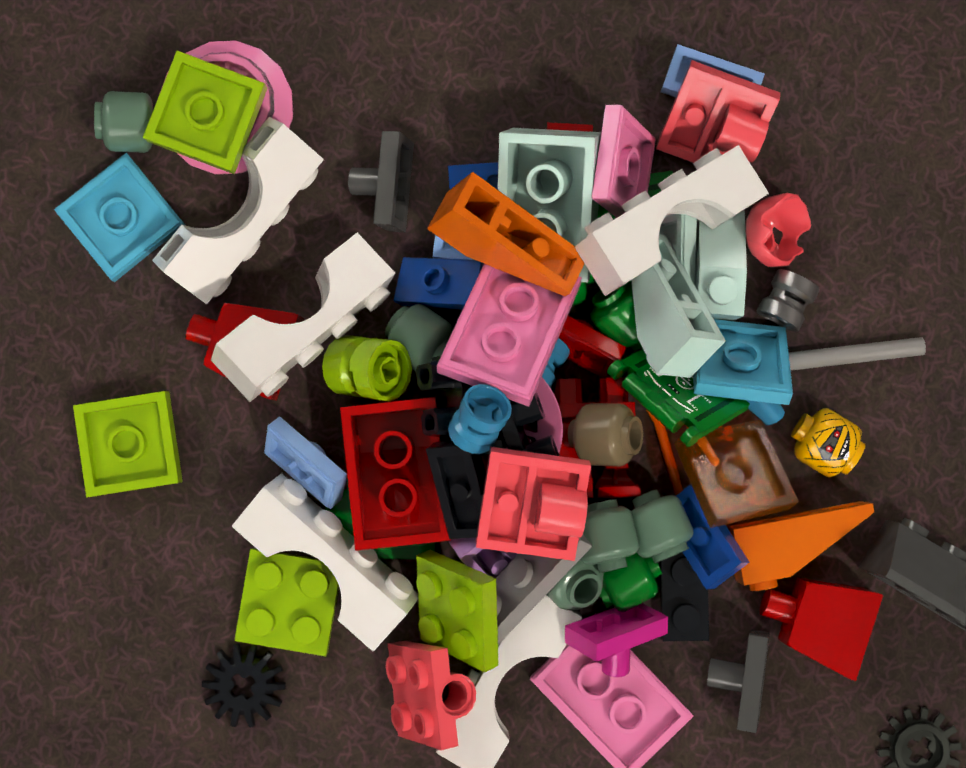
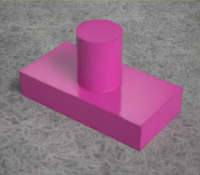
M644 603L626 612L618 611L614 607L565 625V643L596 662L602 660V672L611 677H623L629 674L631 648L668 634V616Z

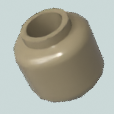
M590 403L583 406L578 412L576 419L570 422L568 441L570 446L575 448L579 459L589 460L593 466L620 467L630 462L633 455L638 454L641 450L643 426L639 417L635 416L632 410L624 404Z

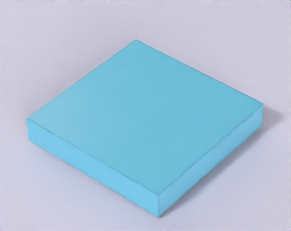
M127 153L118 158L54 209L113 282H116L168 240L181 224L185 225Z
M714 319L726 342L693 375L694 394L789 405L793 395L786 327Z

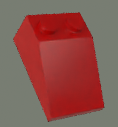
M436 397L340 407L355 551L451 540L449 539L426 453V448L434 442H441L440 437L426 436L422 432L421 416L423 410L437 408Z

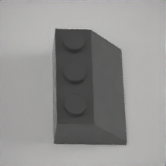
M903 518L901 523L886 520L860 563L859 568L966 631V552L947 542H943L941 547L926 539L929 531L912 520Z

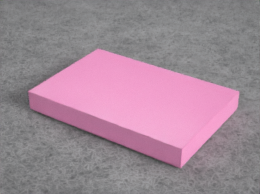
M484 264L439 359L437 373L471 386L478 384L493 386L503 392L509 400L529 407L578 293L582 277L578 276L569 295L562 296Z
M566 644L559 658L550 657L530 676V680L614 768H641L694 717L632 650H630V672L623 677H611L602 672V660L596 662Z

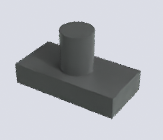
M382 131L379 168L352 167L348 176V187L352 195L376 196L373 224L386 231L406 233L414 142L397 131Z
M750 631L745 664L713 658L710 660L707 686L742 692L737 730L757 732L770 632Z

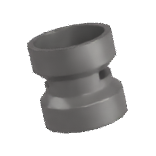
M779 269L771 282L773 290L769 297L762 299L757 313L781 327H786L787 330L798 332L805 320L803 312L806 306L815 301L820 289L816 284L801 275Z

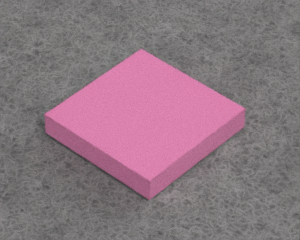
M606 105L592 199L617 218L625 213L621 207L624 203L645 190L648 193L656 139L622 105Z

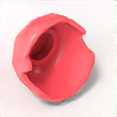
M783 193L767 197L751 207L745 224L746 243L751 254L761 264L767 267H785L790 265L795 256H799L804 252V249L797 245V241L800 235L811 228V220L805 203L797 194ZM774 227L783 233L779 245L775 242Z

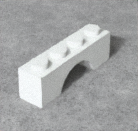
M271 117L267 118L246 144L242 158L248 170L249 187L246 199L239 211L231 219L215 227L194 228L181 224L152 260L166 275L205 304H208L212 297H218L227 289L231 282L233 271L242 261L249 260L256 253L261 243L260 238L271 225L278 224L286 216L289 210L288 203L299 190L306 189L315 180L318 174L317 168L324 160L286 125Z
M739 145L723 155L718 148L710 151L693 163L697 169L693 173L686 176L683 169L678 170L658 184L661 192L650 197L645 190L621 206L625 211L621 216L613 220L608 212L584 228L588 236L574 248L605 296L662 260L659 250V231L666 215L686 214L702 221L713 230L769 194Z
M357 232L323 259L315 277L321 293V309L315 315L305 321L294 324H277L252 315L216 343L211 361L249 402L262 392L269 397L289 379L285 374L297 363L304 368L319 356L324 350L321 343L332 334L336 339L345 335L357 323L358 320L355 318V315L366 307L371 312L381 305L390 295L387 287L395 272Z
M282 473L260 490L232 525L238 533L266 557L283 551H300L322 561L331 570L340 587L342 602L338 621L372 651L402 621L418 600V593L413 589L411 582L405 576L393 572L378 559L374 549L355 551L354 537L343 528L339 518L332 512L319 507L307 496V492L302 485L292 479H288Z
M545 595L498 644L499 666L485 673L482 671L478 673L473 669L469 671L467 677L474 683L476 701L467 715L456 719L458 746L445 750L436 749V753L460 768H494L509 743V731L499 718L495 707V695L501 679L514 665L523 660L533 657L559 658L566 646L565 625L581 620L580 612L578 610L561 609Z

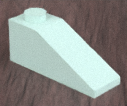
M745 210L713 230L697 219L696 289L713 319L734 321L744 316L747 278Z
M659 234V250L662 260L632 279L637 338L647 355L646 358L649 365L656 374L691 378L726 340L683 265H680L666 235Z

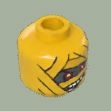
M823 408L813 416L805 413L791 433V437L797 440L794 448L796 458L826 477L836 476L840 472L845 475L848 474L856 466L865 449V443L861 441V429L829 408Z

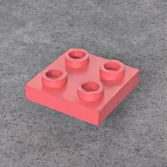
M691 60L658 139L656 149L694 163L716 148L723 155L739 145L748 161L753 163L764 143L770 119L780 100V92Z
M490 447L476 536V548L575 561L578 540L583 535L587 517V487L591 470L590 461Z
M411 641L388 643L389 657L386 660V673L393 688L394 704L391 707V719L398 736L438 750L457 747L456 719L467 715L473 708L476 701L474 683L463 674L450 672L448 648ZM448 684L449 695L443 703L442 693Z

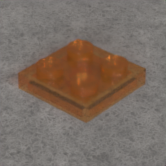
M761 420L720 427L705 435L720 460L717 466H713L709 462L697 442L691 447H687L681 442L680 436L674 443L710 528L790 510L799 502Z

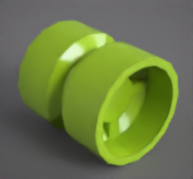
M344 335L329 344L324 354L322 370L328 388L336 394L390 402L398 399L406 391L411 379L412 364L406 347L398 341Z

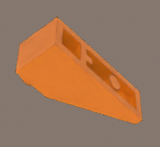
M474 172L470 173L446 193L427 228L466 257L562 296H567L571 293L585 264L573 244Z
M857 501L727 526L750 562L735 573L736 581L744 586L749 585L750 591H761L778 587L777 579L793 576L875 513L873 503Z

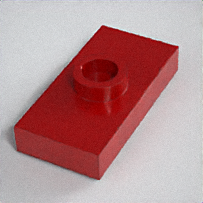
M567 316L558 337L570 349L568 360L601 378L609 377L607 374L609 366L614 361L621 360L627 348L596 331L586 321L574 319L570 316Z

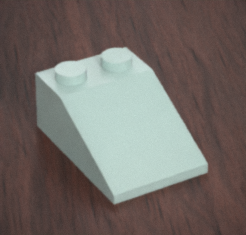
M510 128L500 132L498 190L576 246L588 236L584 228L595 221L598 216L599 204L592 199V191L601 132ZM584 264L579 277H582L581 282L588 283L590 271Z

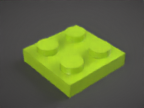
M176 51L143 138L154 145L235 174L268 88L263 82Z
M169 391L73 405L86 498L183 482Z
M251 548L234 641L327 656L339 584L331 570L317 558L281 552L266 557L257 548Z
M431 549L416 555L420 640L433 646L448 648L449 655L484 673L499 666L496 578Z

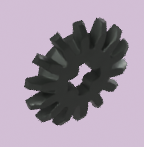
M921 707L918 720L913 719L909 708L903 709L906 723L901 725L894 717L888 719V722L895 728V734L891 735L886 732H880L879 734L880 739L891 742L890 748L877 750L879 757L891 756L892 761L883 768H946L947 764L959 768L960 761L951 758L950 751L962 750V744L958 742L949 743L948 740L949 736L958 731L954 725L944 730L939 727L945 719V716L941 713H938L931 722L927 720L929 709L926 707ZM923 736L928 738L930 741L927 744V748L932 752L929 759L926 760L920 757L916 762L911 761L909 758L912 751L907 747L908 742L911 739L919 742Z

